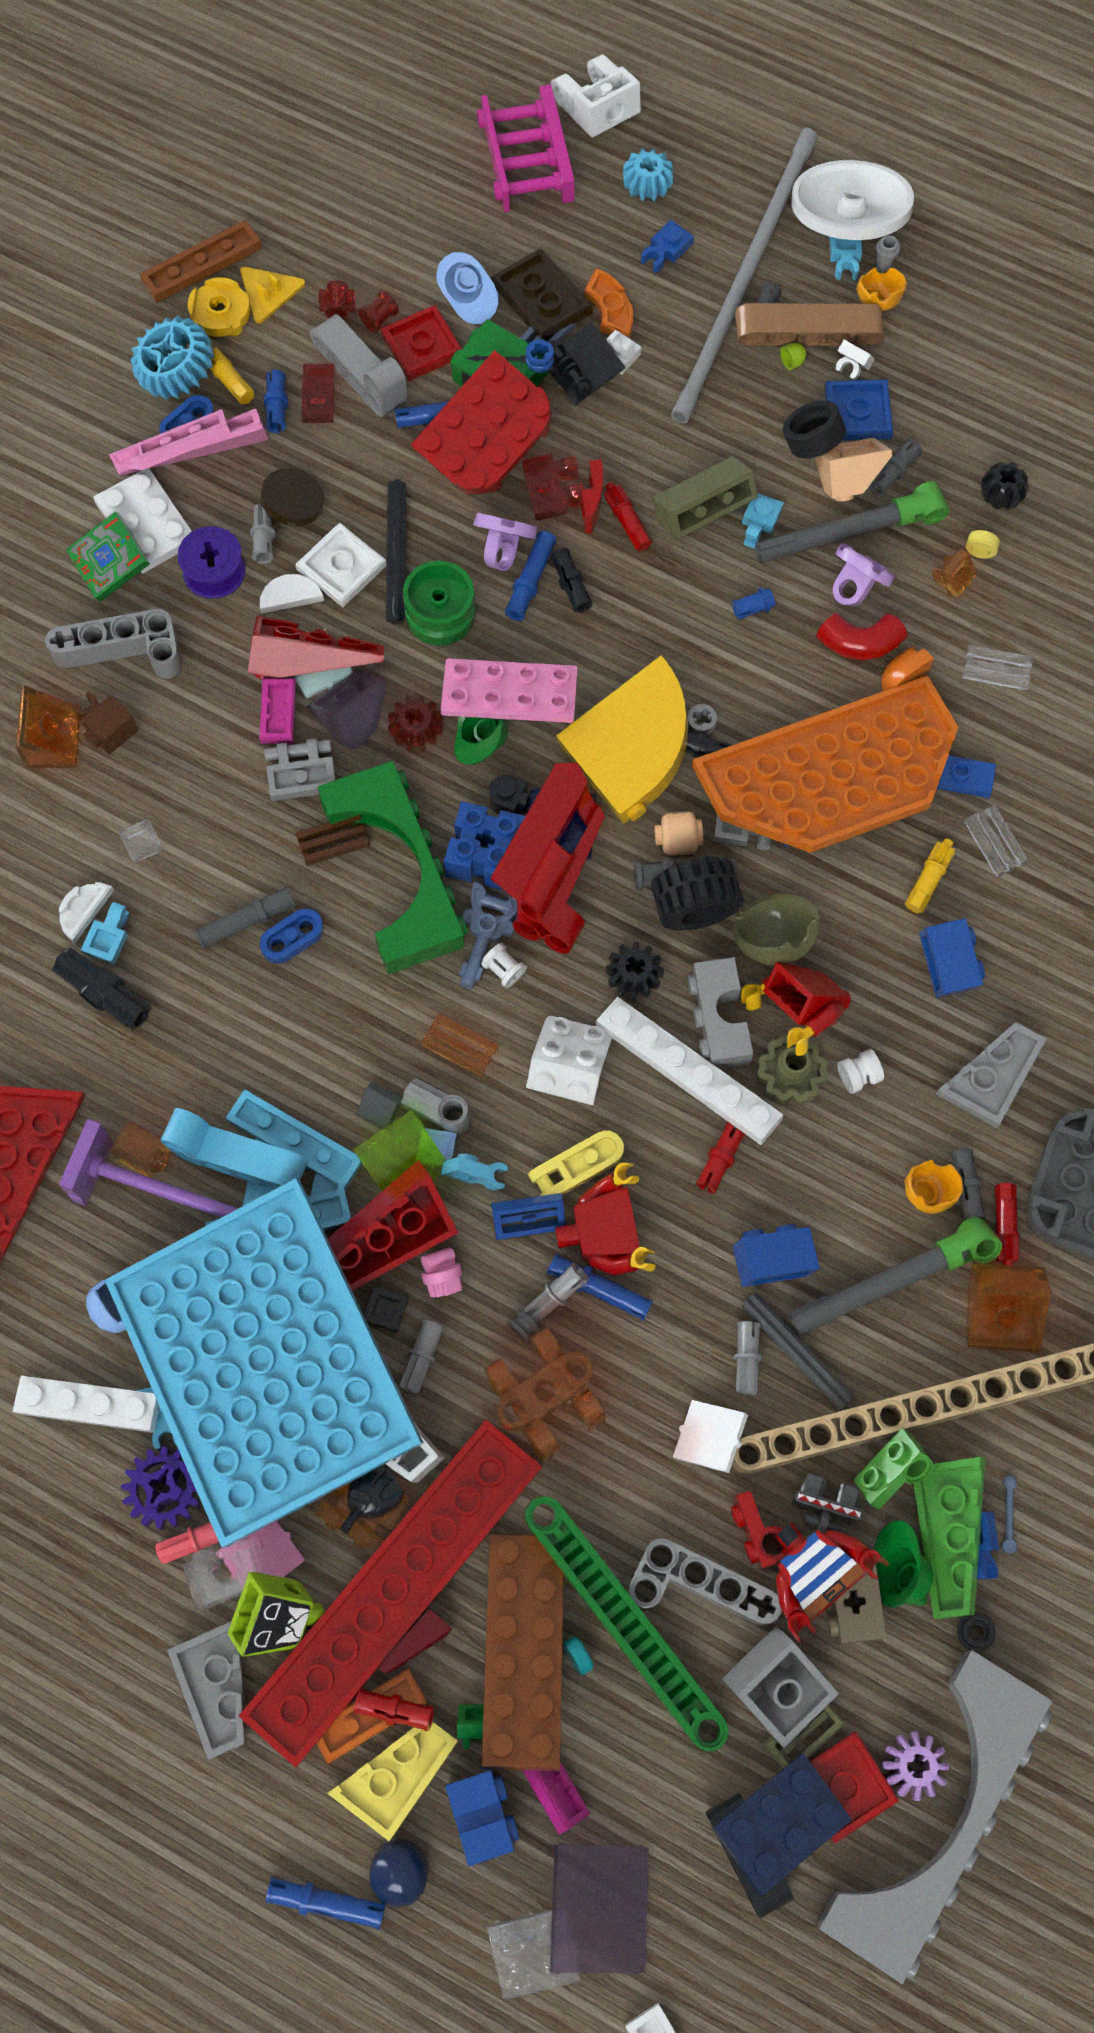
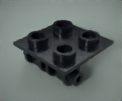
M591 322L563 344L555 340L549 342L554 350V362L549 371L575 406L626 368Z

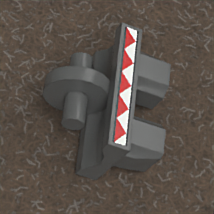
M808 1473L800 1490H797L793 1495L791 1505L820 1514L818 1517L806 1513L803 1524L816 1527V1530H819L821 1533L830 1530L841 1531L842 1524L829 1520L830 1517L854 1525L857 1521L860 1522L863 1510L858 1509L860 1504L859 1488L840 1484L836 1501L822 1498L827 1479Z

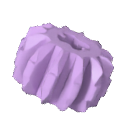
M918 1732L910 1733L909 1743L903 1735L896 1736V1743L900 1750L892 1746H887L885 1749L888 1755L894 1757V1762H882L883 1769H894L895 1772L886 1779L888 1784L893 1785L901 1781L897 1794L904 1797L911 1788V1796L914 1801L921 1800L922 1789L928 1797H934L936 1792L931 1782L945 1786L946 1780L937 1775L938 1770H949L948 1763L937 1762V1758L945 1753L944 1748L938 1747L930 1751L934 1742V1738L930 1735L923 1739L921 1745ZM916 1754L919 1756L917 1761H923L924 1768L923 1770H918L916 1777H913L914 1771L908 1770L907 1763L914 1761V1755Z

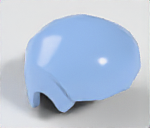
M102 1280L89 1290L86 1297L89 1317L103 1331L110 1333L123 1332L126 1330L105 1280Z

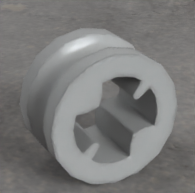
M706 704L693 706L688 713V731L697 734L704 732L707 733V736L711 735L715 730L717 721L715 710ZM702 716L707 717V723L704 722L701 726L696 724L697 719H701Z

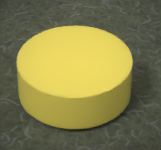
M976 530L969 534L966 549L977 558H992L997 554L1000 540L991 532Z

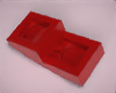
M602 459L589 461L588 478L590 489L581 490V512L585 534L593 532L600 514L603 490Z

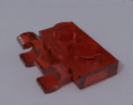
M552 454L521 460L536 521L567 514L566 506L573 508L581 507L583 483H576L565 488H561L559 479L572 481L579 478L578 464L575 456L554 461Z

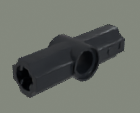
M71 947L66 951H62L56 958L52 971L78 990L80 996L101 1012L105 1010L132 1031L137 1027H141L146 1021L152 1009L151 1006L127 989L125 984L110 970L103 966L98 968Z

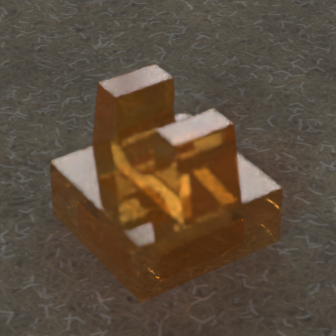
M958 549L953 556H945L943 559L945 566L941 570L935 568L932 572L934 581L945 587L948 595L959 597L977 576L969 552Z

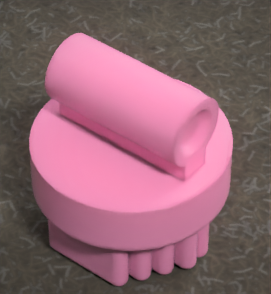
M451 1247L421 1257V1263L425 1269L421 1276L423 1284L428 1287L431 1298L448 1296L462 1290L460 1276L463 1273L460 1263H455V1253Z

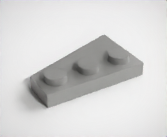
M1015 1022L972 1062L962 1068L949 1082L939 1088L935 1095L998 1128L1043 1047L1046 1038Z
M231 1621L167 1650L208 1760L246 1744L245 1722L238 1716L244 1709L242 1657L227 1635Z

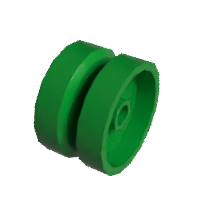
M438 560L429 561L416 567L407 576L403 587L406 623L412 634L422 642L435 646L450 645L463 639L472 629L476 617L473 581L467 572L455 563Z

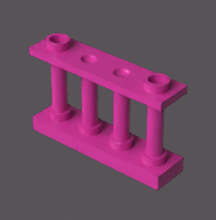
M539 86V100H535V104L490 111L487 95H482L481 109H477L479 129H485L496 182H493L496 201L501 200L504 213L510 212V195L554 188L555 191H560L562 203L573 202L575 180L552 86ZM535 116H537V119L543 120L540 128L496 134L494 123ZM540 140L549 145V148H546V152L501 158L499 147ZM546 164L549 167H554L555 172H552V176L507 183L505 171Z

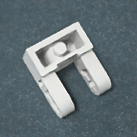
M603 54L587 62L588 74L594 84L581 87L568 74H563L551 81L554 98L557 103L592 138L641 112L640 82L623 66L618 68Z

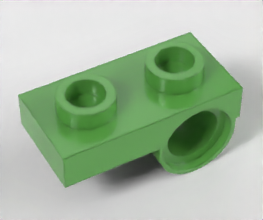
M901 1428L853 1481L869 1504L880 1509L905 1482L917 1484L924 1481L931 1474L934 1465L912 1433Z

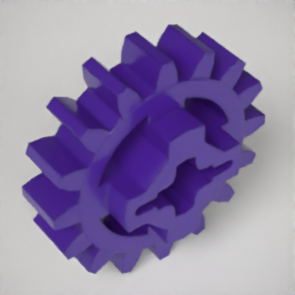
M167 1447L161 1448L159 1456L153 1450L148 1449L147 1460L143 1461L136 1457L134 1462L138 1468L135 1471L128 1469L125 1471V1474L131 1478V1482L121 1485L122 1490L130 1492V1496L123 1500V1504L126 1506L134 1505L135 1507L132 1509L130 1516L136 1519L144 1515L142 1525L149 1527L153 1520H155L156 1528L159 1530H164L166 1521H169L175 1528L179 1527V1516L182 1515L187 1519L192 1518L188 1510L190 1505L200 1507L201 1503L194 1498L197 1490L184 1461L182 1462L183 1458L179 1449L174 1452L173 1456H170V1451ZM163 1464L159 1471L151 1474L146 1473L154 1466ZM180 1470L186 1478V1491L180 1487L178 1481L181 1474L179 1473ZM166 1482L170 1487V1491L168 1493L161 1492L160 1494L155 1489L158 1483L165 1484ZM139 1486L145 1489L147 1495L145 1506L140 1499ZM175 1502L179 1503L173 1510L160 1513L163 1512L165 1506Z

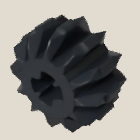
M637 941L633 943L632 950H629L627 946L622 944L619 946L620 954L611 953L609 956L611 964L607 965L605 973L611 976L608 980V985L610 988L619 986L617 990L619 997L624 996L626 992H630V999L634 1001L637 998V993L640 992L647 999L650 997V988L657 990L660 987L658 978L664 975V969L658 966L661 963L660 955L651 956L652 947L650 945L642 951L639 950V943ZM640 970H641V973H640L639 975H637V974L634 972V971L637 972V971H640Z

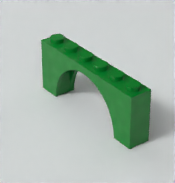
M390 761L317 786L319 800L330 825L360 815L361 820L354 822V825L361 823L383 829L395 835L410 848L419 863L422 874L421 883L413 903L397 921L375 932L376 946L387 974L389 975L464 948V935L468 934L462 915H455L452 907L456 905L454 894L450 886L444 887L440 876L444 875L441 862L438 856L433 858L431 856L429 847H432V841L427 828L421 829L417 819L421 818L419 808L415 799H408L405 790L409 789V785L403 770L397 772L394 762Z

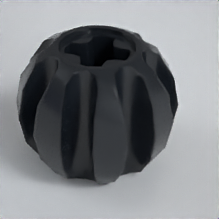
M1000 462L994 464L990 470L985 472L982 478L981 495L985 502L992 504V508L1000 510L1001 507L1007 510L1013 509L1027 495L1029 488L1027 484L1028 476L1023 469L1017 468L1015 463L1009 462V464H1004Z

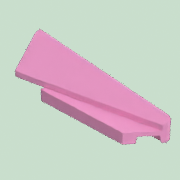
M256 408L228 420L221 409L109 455L118 474L126 475L147 468L151 469L268 440L269 437Z

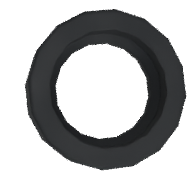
M820 400L808 403L790 414L784 422L782 431L791 453L798 458L810 459L828 453L839 445L845 437L846 426L837 405L831 401ZM821 426L819 429H817V430H815V431H812V432H810V433H807V432H809L810 430H812V429H814V428H816V427Z

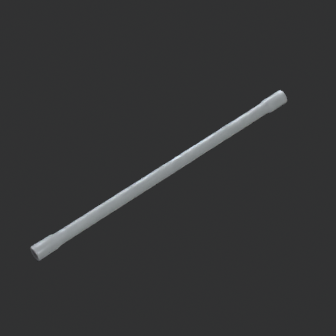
M810 128L802 129L795 143L792 156L700 356L672 410L671 417L678 423H687L694 410L700 390L733 321L735 310L743 299L792 192L794 183L816 143L818 135Z

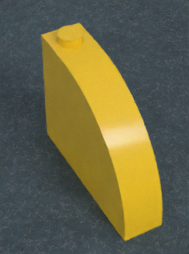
M662 656L658 657L556 735L562 750L573 763L579 764L588 782L623 824L629 820L635 821L646 812V807L663 793L675 777L686 751L688 716L683 692L673 670Z

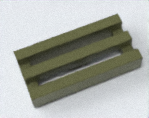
M828 1704L786 1747L778 1750L775 1747L778 1741L772 1735L762 1745L783 1769L789 1764L784 1757L828 1717L834 1723L798 1755L804 1753L807 1758L810 1757L845 1725V1722Z

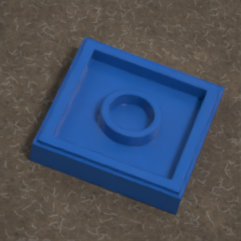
M888 379L826 381V401H831L837 405L846 426L845 437L842 441L862 440L873 437L875 439H892L893 426Z

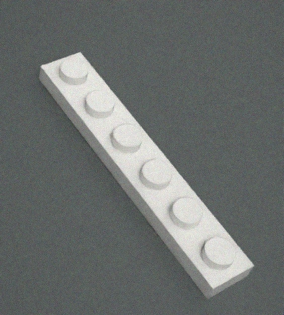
M618 996L596 1020L597 1027L610 1034L622 1046L758 1144L762 1145L782 1121V1113Z

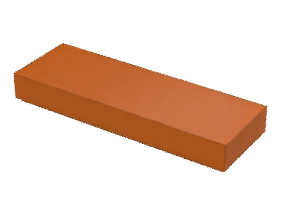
M409 1668L371 1691L391 1697L393 1694L402 1695L403 1700L425 1705L428 1703ZM355 1702L346 1707L317 1745L327 1764H330L390 1727V1725H387L385 1720L355 1714Z

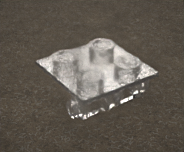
M554 1906L550 1911L538 1914L530 1912V1916L522 1917V1915H518V1919L499 1923L498 1920L495 1921L494 1925L487 1926L503 2000L580 1981L564 1907L556 1909V1906Z

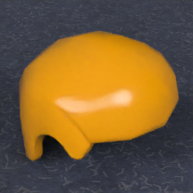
M875 267L866 275L860 277L856 290L862 304H877L884 312L892 310L899 304L906 289L907 281L905 276L895 268H889L887 272L879 273Z
M933 1160L912 1167L904 1180L907 1199L918 1210L928 1214H937L950 1209L963 1192V1179L956 1168L951 1164L939 1166Z

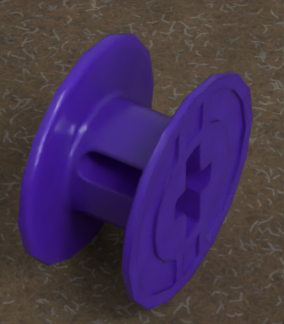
M217 526L202 527L192 531L182 540L178 548V563L182 569V577L187 588L194 594L207 599L222 598L232 594L241 586L245 577V562L241 556V546L232 533ZM214 558V567H210L208 559Z

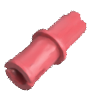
M211 1522L196 1528L188 1526L186 1532L158 1542L155 1548L160 1562L167 1564L194 1552L196 1555H199L202 1549L217 1544L219 1541Z

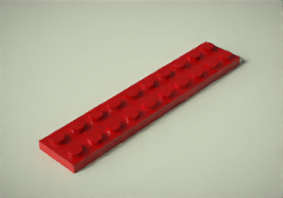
M485 1420L238 1716L297 1768L355 1698L360 1689L364 1687L378 1670L379 1665L405 1637L542 1470V1466L488 1420Z

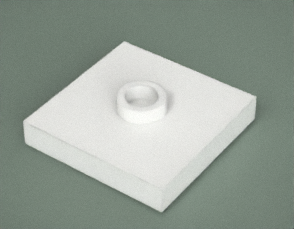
M339 522L295 565L298 572L314 581L320 590L341 607H344L386 567V559Z

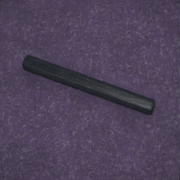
M400 479L389 481L387 485L386 621L392 625L403 623L405 620L403 587L405 584L406 484L401 482Z

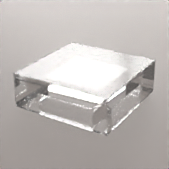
M149 818L118 832L133 864L164 850Z

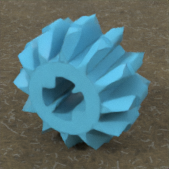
M641 148L639 154L631 153L629 161H625L623 166L624 187L629 189L631 197L640 195L641 201L646 197H650L655 202L657 195L665 197L667 190L673 184L672 161L667 160L665 153L657 155L655 148L651 152H646Z

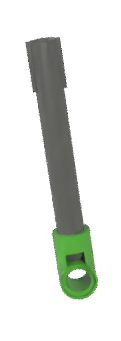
M930 481L915 488L912 494L892 499L891 504L755 543L756 557L758 562L763 563L894 524L901 527L921 520L927 525L935 524L946 518L950 510L939 484L935 481Z
M968 1218L962 1222L956 1233L935 1242L934 1248L827 1297L823 1296L789 1312V1319L796 1334L800 1337L835 1321L836 1318L943 1269L950 1272L974 1260L984 1264L991 1262L1000 1254L1002 1243L982 1218Z

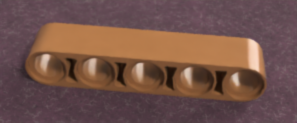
M748 303L737 307L735 310L738 342L747 346H784L793 342L800 343L803 346H841L843 340L855 346H871L882 342L885 338L882 309L877 304Z

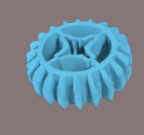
M178 315L174 320L166 316L162 324L155 321V327L151 330L145 328L146 335L137 338L139 346L132 348L134 356L130 361L133 367V374L139 381L138 383L151 395H154L156 398L161 396L166 400L171 395L179 399L181 392L190 395L191 387H200L199 380L201 378H208L206 370L213 367L210 359L215 356L211 348L213 346L204 329L189 318L183 319Z

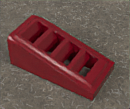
M427 1610L379 1665V1669L386 1675L394 1672L447 1637L453 1630L432 1610Z

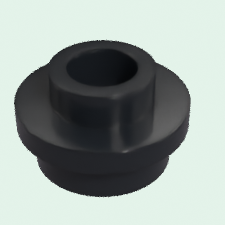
M975 1613V1615L964 1616L959 1621L957 1637L966 1649L981 1652L993 1644L995 1627L987 1616ZM972 1625H976L981 1629L982 1634L978 1640L973 1639L969 1634V1629Z

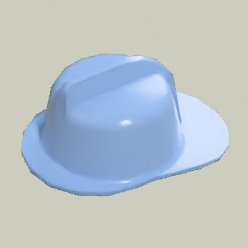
M453 252L445 256L438 265L436 273L437 283L456 313L464 321L471 324H483L487 319L490 320L498 307V292L483 265L472 255L464 252Z

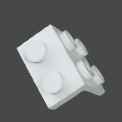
M548 1016L532 1055L526 1088L593 1105L612 1036L597 1026L578 1023L563 1017Z

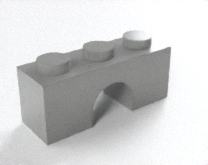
M735 957L694 963L692 975H687V984L690 996L696 995L698 1007H693L695 1027L702 1028L703 1039L699 1040L700 1056L719 1069L750 1065L753 1051L747 1022L729 1023L724 1021L717 1012L719 1005L725 1002L737 1001L741 988Z

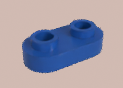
M202 395L189 397L162 420L159 426L160 434L199 419L195 417L198 414H203L201 417L214 413L212 402Z
M300 909L265 931L260 939V948L263 956L269 962L280 964L290 960L316 943L322 937L324 931L320 915L312 909ZM306 925L313 927L309 933L301 932L302 927ZM276 944L284 945L283 950L279 952L273 951V947Z

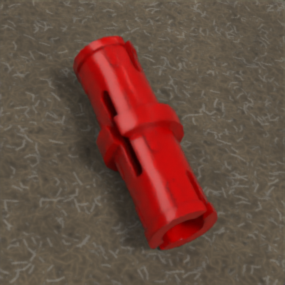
M729 1122L726 1123L715 1148H710L707 1154L709 1160L695 1183L702 1190H705L707 1186L708 1193L715 1194L717 1192V1188L727 1168H732L735 1162L733 1156L746 1135L738 1128L735 1130L734 1125Z
M360 1689L354 1705L355 1714L385 1720L386 1724L395 1727L396 1724H401L429 1732L432 1726L435 1712L434 1706L403 1700L402 1695L393 1694L391 1697L366 1691L365 1689Z

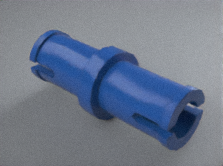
M271 370V373L268 371L266 374L267 393L263 397V404L267 409L266 429L271 433H280V425L282 431L286 429L285 409L288 407V397L285 394L286 375L280 370Z

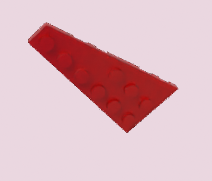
M0 1086V1263L85 1098L83 1092Z

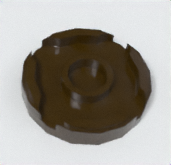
M280 469L270 473L264 480L261 490L263 509L271 518L285 525H288L289 522L296 523V526H305L314 522L321 514L325 499L322 487L307 473L295 469Z

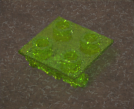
M412 1110L353 1148L381 1191L387 1188L418 1160L429 1173L432 1180L441 1175L443 1161H446L425 1130L424 1123Z

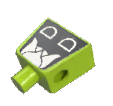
M249 1572L227 1635L241 1657L294 1649L301 1641L305 1627L314 1626L324 1614V1608L321 1603L313 1602L304 1586L297 1580Z

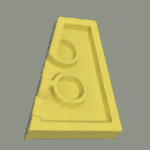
M432 1722L429 1732L413 1728L327 1794L385 1839L391 1841L459 1741L434 1722Z

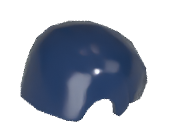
M405 1839L386 1842L372 1859L369 1873L371 1889L382 1903L395 1908L413 1904L424 1893L427 1885L428 1860L426 1855L416 1843Z

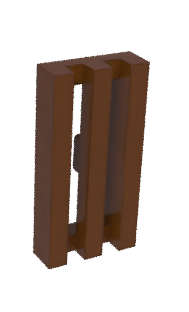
M357 815L331 825L327 822L296 832L306 866L370 846L364 825L361 823H356V827L305 842L309 839L354 826V822L361 820V816ZM357 835L360 836V839L309 854V850Z

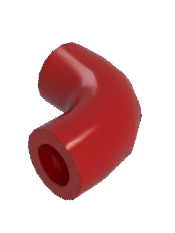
M834 613L819 628L816 638L827 648L844 658L865 661L881 658L893 651L906 640L908 633L903 623L891 614H885L879 621L868 628H858L846 621L840 614Z

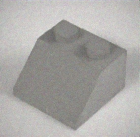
M777 1626L722 1678L783 1748L839 1694L799 1647Z

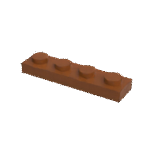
M245 219L140 273L141 282L154 301L158 303L261 250V240Z

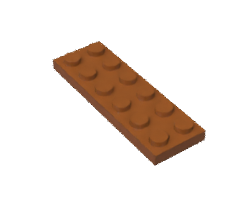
M490 1534L482 1769L560 1771L564 1574L534 1535Z

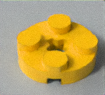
M223 277L208 279L205 281V286L200 287L198 290L195 287L188 298L190 319L201 326L209 336H237L243 331V326L250 317L249 297L246 291L244 292L239 287V284L232 279ZM218 303H223L225 309L215 311L212 308H216Z

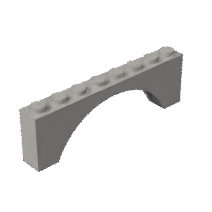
M973 1650L964 1652L947 1683L962 1712L968 1732L971 1754V1771L967 1798L953 1832L932 1859L912 1875L897 1883L869 1891H833L815 1924V1927L902 1985L906 1977L911 1980L917 1973L922 1962V1958L918 1954L925 1941L930 1944L936 1937L941 1926V1922L937 1919L944 1905L949 1908L955 1901L960 1890V1886L956 1883L963 1870L968 1872L974 1865L979 1851L975 1849L982 1834L987 1837L992 1831L998 1817L994 1814L1000 1800L1005 1802L1011 1795L1016 1781L1012 1779L1019 1765L1024 1767L1034 1751V1746L1030 1744L1037 1731L1042 1733L1052 1717V1712L1048 1710L1053 1702L1052 1700Z

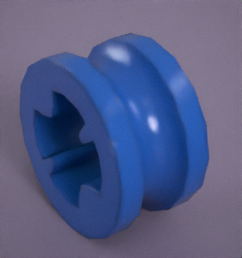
M541 339L534 340L527 345L526 365L530 370L542 373L552 367L554 362L552 345ZM542 353V357L545 355V358L538 359V356H535V354Z

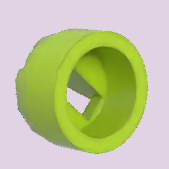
M793 342L780 348L781 360L788 370L799 367L806 359V349L800 343Z

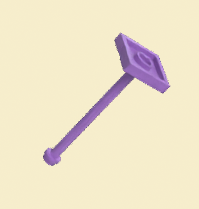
M89 1119L85 1123L59 1183V1186L68 1193L73 1202L87 1206L97 1180L101 1175L220 1218L238 1209L107 1163L106 1159L114 1142L101 1123Z

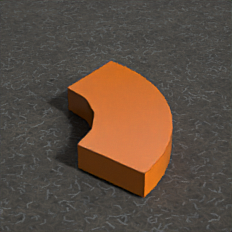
M596 268L584 291V297L594 303L601 313L600 332L611 335L617 330L630 339L633 328V307L624 292V287L610 274Z

